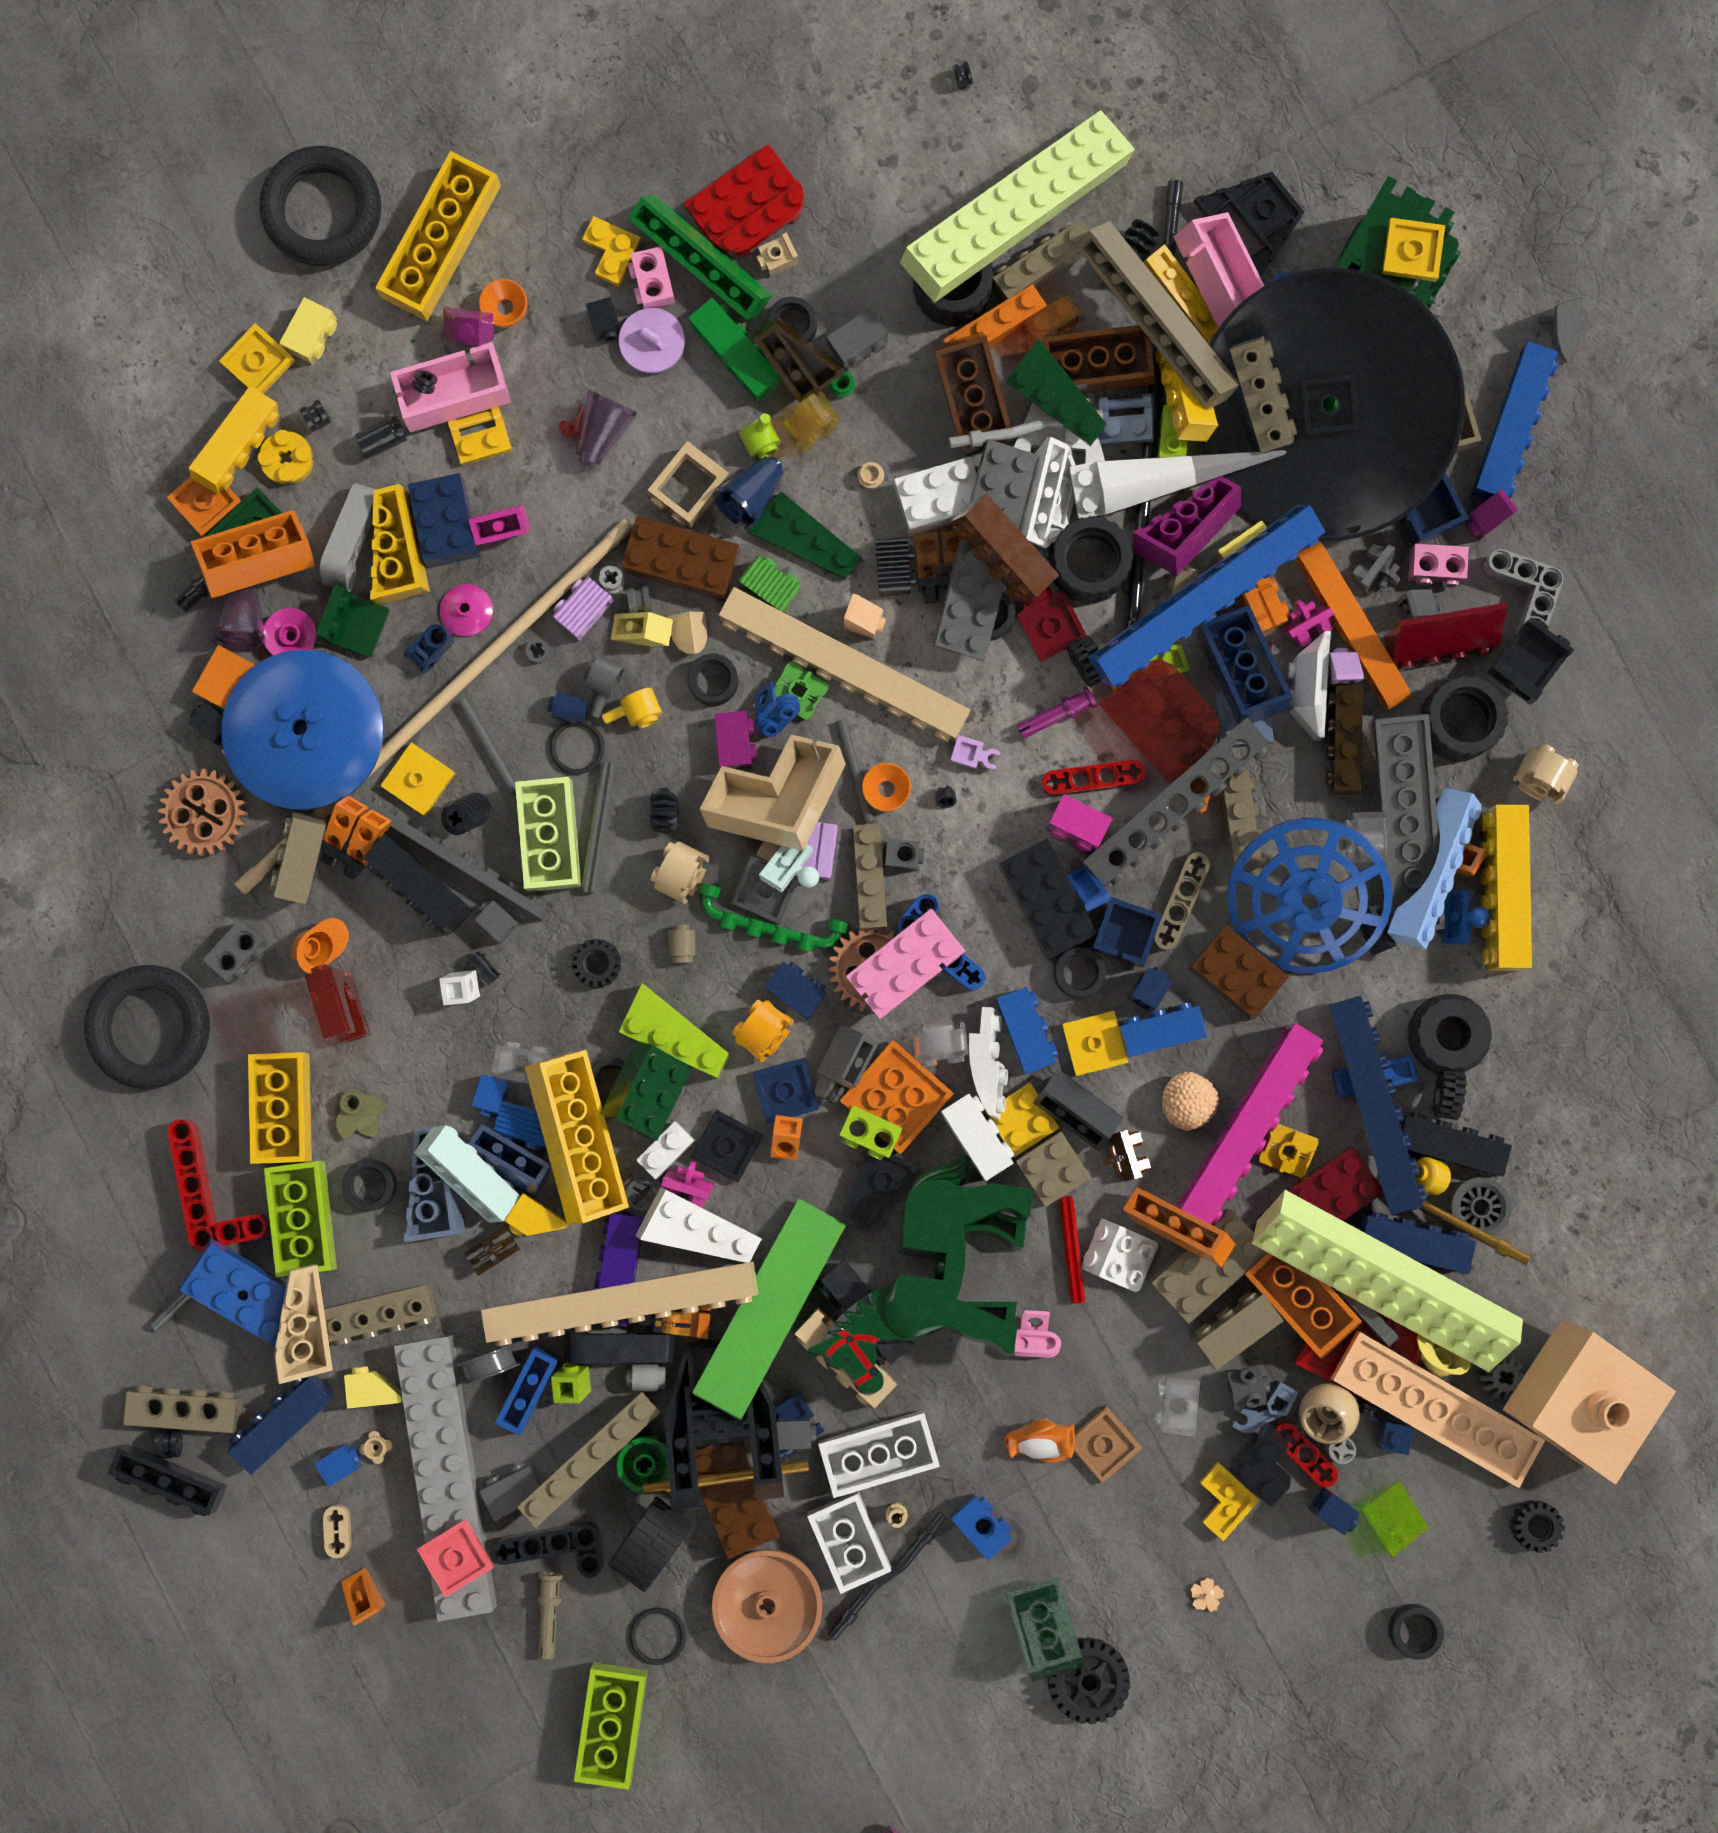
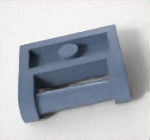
M1152 393L1143 394V397L1109 400L1108 397L1099 398V410H1102L1103 420L1107 424L1100 434V444L1102 447L1154 442V398ZM1144 407V414L1110 417V410Z

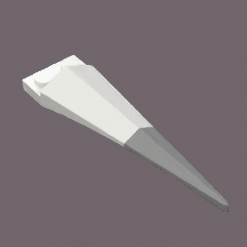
M1286 451L1095 461L1070 466L1069 471L1078 518H1086L1089 516L1106 515L1285 455Z

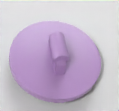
M646 308L639 310L627 318L620 330L619 347L622 356L631 367L643 373L655 374L670 369L678 362L684 351L685 336L681 324L672 314L662 309Z

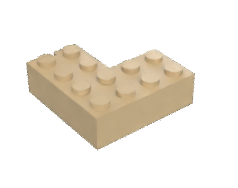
M790 735L770 777L721 766L700 807L707 826L804 851L846 765L840 747L817 741L814 745L812 739Z

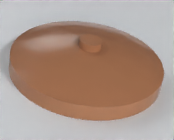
M755 1550L734 1560L720 1576L712 1600L714 1624L724 1643L739 1656L759 1663L784 1661L801 1652L815 1636L822 1617V1594L818 1581L812 1571L797 1557L780 1550Z

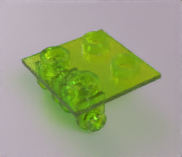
M1397 1481L1373 1502L1370 1503L1368 1501L1360 1506L1362 1516L1367 1518L1371 1524L1370 1529L1375 1531V1537L1380 1539L1384 1546V1551H1387L1391 1558L1396 1556L1429 1528L1400 1481Z

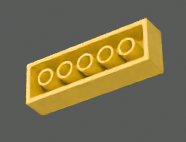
M452 151L449 152L375 287L383 300L428 321L501 187L497 174Z
M1495 805L1484 811L1480 817V830L1484 831V842H1481L1480 848L1488 852L1484 858V869H1481L1480 875L1481 884L1485 885V895H1482L1481 906L1487 908L1492 916L1489 925L1481 928L1482 937L1486 938V949L1482 951V963L1486 965V971H1522L1532 968L1529 805Z
M587 1050L570 1052L524 1066L567 1224L585 1223L629 1208L605 1117L600 1114L602 1106Z

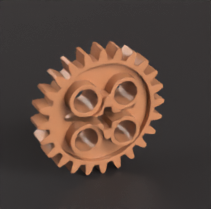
M206 769L201 770L200 776L195 770H191V778L180 774L182 782L178 783L172 780L171 782L175 788L173 791L165 788L164 791L169 797L168 799H160L162 803L166 804V808L158 810L159 813L165 815V818L159 820V823L168 825L162 831L163 834H173L169 842L174 844L179 841L177 848L184 850L187 847V853L191 855L194 854L196 849L200 856L205 855L206 849L209 854L215 855V847H218L221 851H226L224 843L228 842L234 845L235 843L231 838L232 835L240 837L242 835L237 830V827L246 826L244 822L240 821V817L247 816L248 813L240 808L247 805V802L238 800L243 795V792L240 790L233 791L237 784L233 781L227 784L229 777L222 775L219 778V772L215 770L212 771L210 776ZM199 788H203V798L195 801L194 792ZM187 799L194 805L204 809L221 820L223 825L219 826L202 816L197 811L183 804V800ZM220 802H226V811L218 815L216 812L217 805ZM188 810L190 818L186 823L181 824L179 820L180 814ZM211 824V835L203 837V827Z
M859 927V935L856 936L852 931H849V941L844 938L840 939L843 945L842 948L834 946L833 949L838 953V957L833 956L829 960L836 963V966L828 968V971L836 973V976L832 977L830 982H838L839 985L834 989V992L843 991L844 994L841 997V1001L850 998L851 1008L856 1003H859L860 1012H862L867 1005L865 999L869 996L867 994H864L862 997L846 978V971L851 967L857 968L868 959L862 957L859 953L862 945H872L875 949L874 953H876L893 939V930L886 936L884 935V930H879L878 933L870 930L869 933L860 931Z

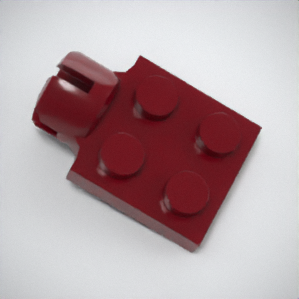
M1048 586L1036 598L1021 602L1023 611L1018 613L1016 618L1040 663L1068 649L1067 645L1087 635L1064 590L1054 593Z

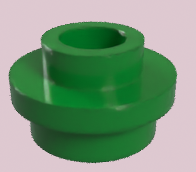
M844 371L841 377L829 384L831 393L840 398L849 396L855 388L853 376ZM844 381L847 386L840 389L837 387V383Z

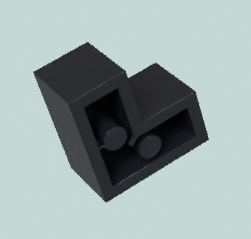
M1267 1422L1232 1458L1230 1472L1270 1507H1273L1290 1489L1291 1476L1276 1464L1287 1452L1289 1439Z

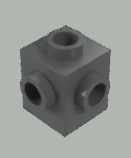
M1259 1366L1226 1372L1228 1392L1235 1411L1267 1404L1266 1393L1270 1392L1267 1376L1261 1375Z

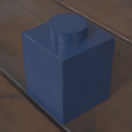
M1380 1419L1375 1446L1381 1450L1409 1455L1414 1428L1406 1424Z

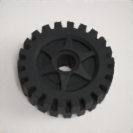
M1087 1637V1639L1077 1638L1076 1641L1066 1643V1646L1061 1647L1057 1654L1053 1656L1048 1669V1688L1053 1702L1063 1715L1065 1714L1069 1719L1076 1720L1081 1724L1089 1723L1091 1725L1099 1721L1102 1723L1107 1721V1718L1114 1717L1116 1712L1123 1708L1130 1689L1128 1668L1120 1653L1105 1641L1097 1640L1093 1637ZM1088 1674L1096 1677L1095 1683L1090 1687L1081 1684L1082 1678Z

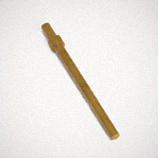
M1423 1201L1425 1208L1419 1210L1463 1233L1469 1234L1470 1237L1495 1249V1253L1504 1258L1508 1256L1525 1266L1529 1262L1531 1256L1511 1246V1242L1504 1238L1500 1240L1433 1204Z
M808 1460L781 1464L782 1475L809 1471ZM753 1468L699 1476V1487L754 1479ZM669 1477L664 1478L665 1481L643 1484L644 1495L663 1492L669 1495Z

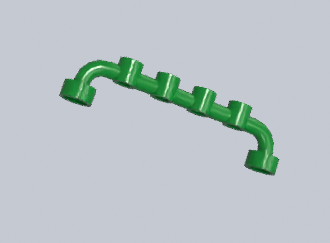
M700 882L698 893L703 894V910L709 917L719 920L720 927L735 930L737 925L746 928L745 934L760 937L761 933L772 935L771 941L785 945L787 940L798 942L796 948L812 952L813 947L824 949L832 947L839 941L842 933L848 934L850 923L829 918L827 926L828 929L832 930L831 934L826 938H820L719 910L713 906L712 899L713 897H719L721 888Z

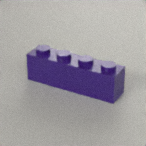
M611 1213L609 1218L605 1217L603 1234H607L605 1245L601 1244L598 1261H603L602 1270L596 1273L594 1288L601 1289L635 1283L641 1240L635 1235L645 1217ZM628 1318L618 1320L617 1326L627 1327L629 1325Z

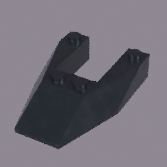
M721 1339L688 1342L684 1348L665 1416L670 1496L673 1510L701 1507L696 1446L750 1440L757 1501L785 1497L775 1406L763 1382L758 1387L741 1420L692 1394Z

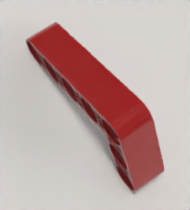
M188 1119L173 1121L168 1127V1138L190 1246L198 1251L203 1250L205 1245H202L199 1241V1234L203 1230L208 1233L209 1239L212 1238L224 1246L268 1236L271 1232L270 1218L264 1214H253L220 1222L216 1221L198 1126L194 1121ZM182 1124L188 1127V1135L184 1139L178 1134V1129ZM188 1150L194 1156V1160L190 1165H186L183 1160V1156ZM192 1177H195L199 1182V1187L195 1192H192L188 1187L189 1180ZM197 1204L202 1205L204 1208V1214L200 1219L194 1215V1207ZM255 1219H259L263 1224V1229L259 1234L252 1230V1223ZM228 1225H232L236 1229V1235L232 1240L228 1239L225 1234Z

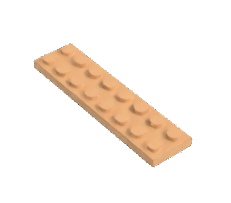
M1356 1331L1330 1378L1520 1488L1545 1442L1538 1435L1359 1331Z

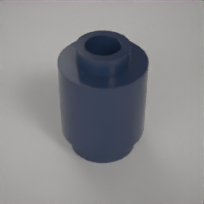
M557 692L555 697H550L548 712H552L551 717L554 719L577 724L578 721L585 722L589 702L583 701L582 697Z

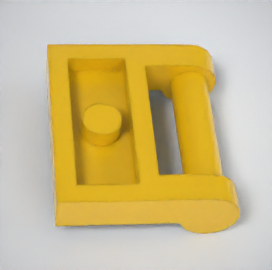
M499 406L471 416L448 421L462 466L512 452ZM495 420V427L461 436V429Z

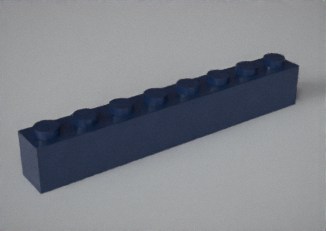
M1357 996L1329 1004L1390 1215L1395 1216L1425 1208L1423 1201L1428 1200L1423 1184L1418 1185L1415 1176L1420 1174L1416 1158L1410 1159L1407 1149L1412 1147L1408 1131L1402 1132L1400 1122L1404 1121L1400 1105H1394L1392 1095H1396L1395 1086L1392 1079L1387 1080L1384 1069L1389 1068L1385 1053L1379 1054L1377 1043L1381 1042L1377 1027L1372 1028L1369 1017L1374 1016L1370 1002H1364L1362 996Z

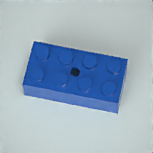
M210 1238L181 1281L180 1291L275 1347L287 1283ZM241 1290L248 1292L246 1296H238L237 1294Z

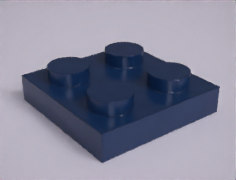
M805 1058L753 1072L767 1125L775 1123L776 1115L796 1117L819 1110Z

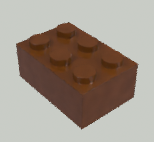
M1227 925L1220 929L1188 968L1249 1020H1253L1259 1015L1289 978L1288 975Z

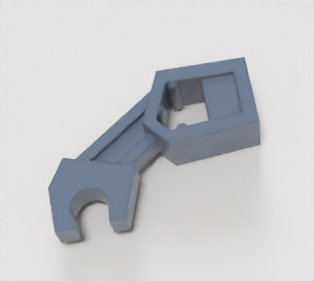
M1278 1380L1266 1399L1265 1409L1259 1412L1247 1408L1241 1409L1239 1412L1246 1415V1422L1239 1424L1234 1420L1231 1426L1242 1433H1254L1255 1429L1265 1425L1267 1422H1271L1281 1416H1287L1298 1392ZM1276 1396L1286 1401L1285 1405L1281 1407L1282 1410L1271 1408V1404H1274Z

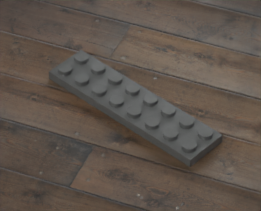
M988 439L984 444L970 502L988 493L1019 529L1038 455ZM960 540L932 646L984 661L1004 584L1001 581L995 580L988 572L989 567L984 561L976 559L971 553V547L965 540Z
M1429 714L1373 719L1383 855L1392 887V907L1388 918L1389 927L1397 907L1408 901L1427 880L1439 852ZM1444 911L1437 919L1435 930L1445 929Z

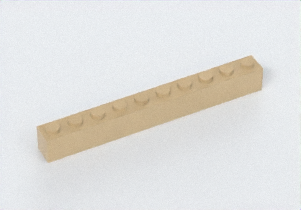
M733 587L719 613V618L723 621L722 626L730 631L736 632L738 629L746 633L745 637L756 644L763 642L769 645L771 652L781 657L786 654L794 658L792 662L804 669H807L809 666L817 670L816 674L827 681H830L832 678L840 682V687L850 693H854L856 690L864 695L863 699L876 706L878 703L888 707L887 711L890 714L899 718L902 715L911 719L910 723L921 730H925L927 727L935 731L934 736L944 742H949V740L956 741L971 710L735 587Z
M748 1262L481 1310L486 1343L495 1341V1346L512 1344L511 1338L521 1337L522 1342L538 1339V1334L548 1332L549 1337L564 1335V1329L575 1328V1333L592 1330L591 1324L601 1323L602 1328L618 1325V1320L628 1318L629 1323L644 1321V1315L655 1313V1319L672 1316L671 1310L682 1309V1314L699 1311L698 1306L708 1304L709 1309L725 1307V1301L735 1299L736 1304L752 1302V1296L759 1295L754 1263Z

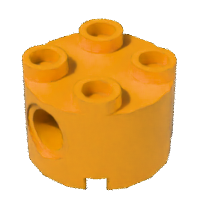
M757 1000L749 1010L751 1015L745 1023L741 1021L732 1032L736 1037L735 1043L746 1048L760 1063L767 1060L764 1056L766 1053L772 1056L790 1032L786 1027L788 1025L793 1026L794 1020L790 1016L777 1010L769 1000L764 1002Z

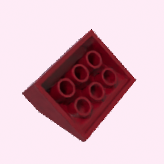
M1507 602L1401 620L1383 636L1386 651L1395 666H1398V670L1412 668L1414 663L1424 662V665L1440 663L1441 658L1450 657V661L1466 658V654L1476 653V656L1492 654V650L1499 646L1508 609Z

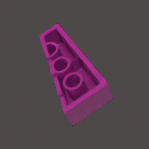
M1222 476L1210 480L1194 491L1192 497L1183 502L1180 500L1172 506L1173 509L1163 516L1159 514L1144 529L1140 527L1133 532L1134 553L1178 576L1241 508V486Z

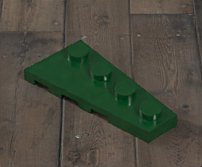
M782 491L762 513L758 523L747 531L749 535L767 541L768 544L788 551L792 555L815 564V566L844 580L850 576L862 561L860 555Z

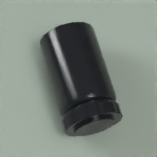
M396 416L392 417L391 420H385L355 434L366 459L400 444V441H407L406 432Z
M1379 904L1367 907L1366 913L1382 915V912L1379 911L1381 909ZM1361 924L1360 930L1366 942L1373 935L1377 926ZM1386 924L1379 939L1369 949L1372 956L1397 946L1395 940L1387 933L1389 929L1388 924Z

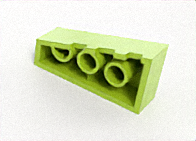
M643 983L641 984L619 1032L637 1041L652 1044L680 1061L719 1079L730 1054Z

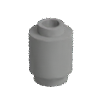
M632 1364V1369H627V1386H632V1392L665 1389V1367H658V1364Z

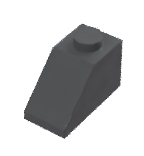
M1432 589L1406 591L1395 602L1400 621L1436 615L1440 611L1439 600L1437 596H1433Z

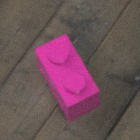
M524 503L474 515L469 519L476 546L526 534L531 530Z

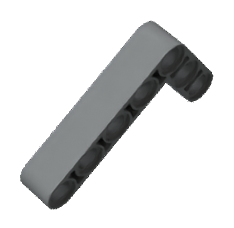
M1498 549L1492 552L1483 562L1482 568L1484 573L1492 579L1529 591L1516 633L1530 618L1540 619L1549 626L1563 584L1562 572L1556 567L1507 550ZM1492 559H1499L1502 562L1503 569L1495 568ZM1518 567L1526 569L1528 578H1523L1518 574ZM1543 576H1548L1552 579L1553 587L1545 585ZM1536 600L1544 604V612L1536 609ZM1500 683L1501 689L1504 692H1506L1507 694H1514L1512 691H1510L1508 688H1506L1504 685Z

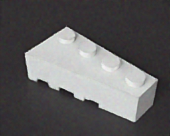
M660 1187L635 1235L640 1240L745 1263L751 1261L761 1241V1238L662 1187Z

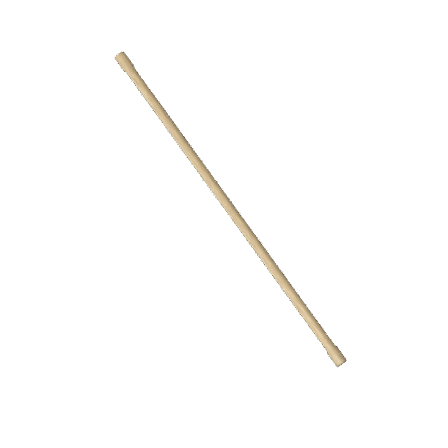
M623 518L607 533L606 537L385 743L369 777L574 586L578 580L615 546H618L632 532V525ZM335 804L315 809L309 816L325 819L333 812ZM286 837L279 844H285ZM279 844L234 883L242 893L246 895L277 864L276 855Z

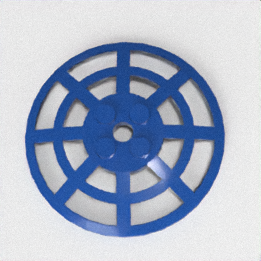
M1300 818L1276 824L1260 833L1248 843L1232 868L1228 882L1227 903L1229 915L1237 934L1275 966L1296 973H1320L1346 966L1357 960L1374 945L1388 922L1392 907V887L1385 861L1366 837L1353 828L1336 821L1323 818ZM1303 829L1330 831L1325 847L1307 845L1290 849L1284 834ZM1340 835L1359 845L1371 857L1374 864L1360 872L1347 857L1335 851ZM1274 839L1280 854L1265 865L1258 877L1243 871L1245 864L1254 852L1266 842ZM1303 855L1321 856L1317 868L1302 869L1299 868L1294 857ZM1334 860L1341 864L1352 876L1338 883L1328 873L1331 861ZM1284 862L1289 875L1282 881L1280 886L1266 881L1270 873ZM1378 874L1381 876L1384 889V906L1381 916L1366 913L1368 895L1365 882ZM1238 881L1254 887L1252 907L1255 918L1241 923L1236 909ZM1356 886L1358 887L1360 898L1358 911L1343 907L1342 893ZM1262 891L1277 896L1278 910L1265 915L1262 914L1260 905ZM1311 894L1316 896L1318 901L1313 906H1306L1302 903L1303 897ZM1338 917L1353 921L1345 933L1337 939L1334 938L1329 927L1335 923ZM1283 920L1288 926L1293 928L1289 940L1286 941L1276 935L1268 925ZM1362 923L1377 926L1369 940L1354 954L1345 958L1339 946L1348 941ZM1261 928L1262 932L1272 942L1284 948L1279 961L1259 950L1248 938L1246 932ZM1304 932H1319L1325 944L1301 946L1299 942ZM1329 951L1335 963L1315 967L1290 965L1295 952L1316 954Z

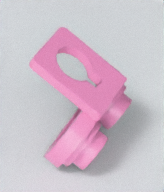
M1022 1311L1020 1330H1017L1015 1356L1051 1358L1060 1352V1338L1055 1333L1048 1331L1049 1312ZM1030 1318H1040L1042 1322L1038 1323L1036 1327L1031 1326L1028 1320Z

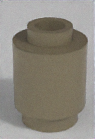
M673 925L674 930H668L669 956H671V963L693 962V956H696L695 930H690V925Z

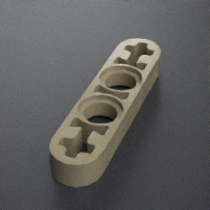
M1192 853L1186 858L1153 940L1155 946L1160 950H1170L1179 941L1209 870V859L1203 853ZM1197 858H1200V864L1204 868H1199L1196 871L1194 877L1200 878L1197 882L1192 877L1184 876V873L1186 872L1190 875L1193 869L1190 860L1195 861ZM1182 882H1190L1193 885L1194 892L1191 896L1186 897L1180 893L1179 886ZM1178 906L1183 910L1182 920L1173 921L1169 917L1171 907ZM1164 921L1172 926H1179L1178 931L1174 928L1171 930L1169 937L1173 939V942H1168L1166 945L1161 944L1162 939L1159 938V934H1164L1168 929V926L1163 925Z

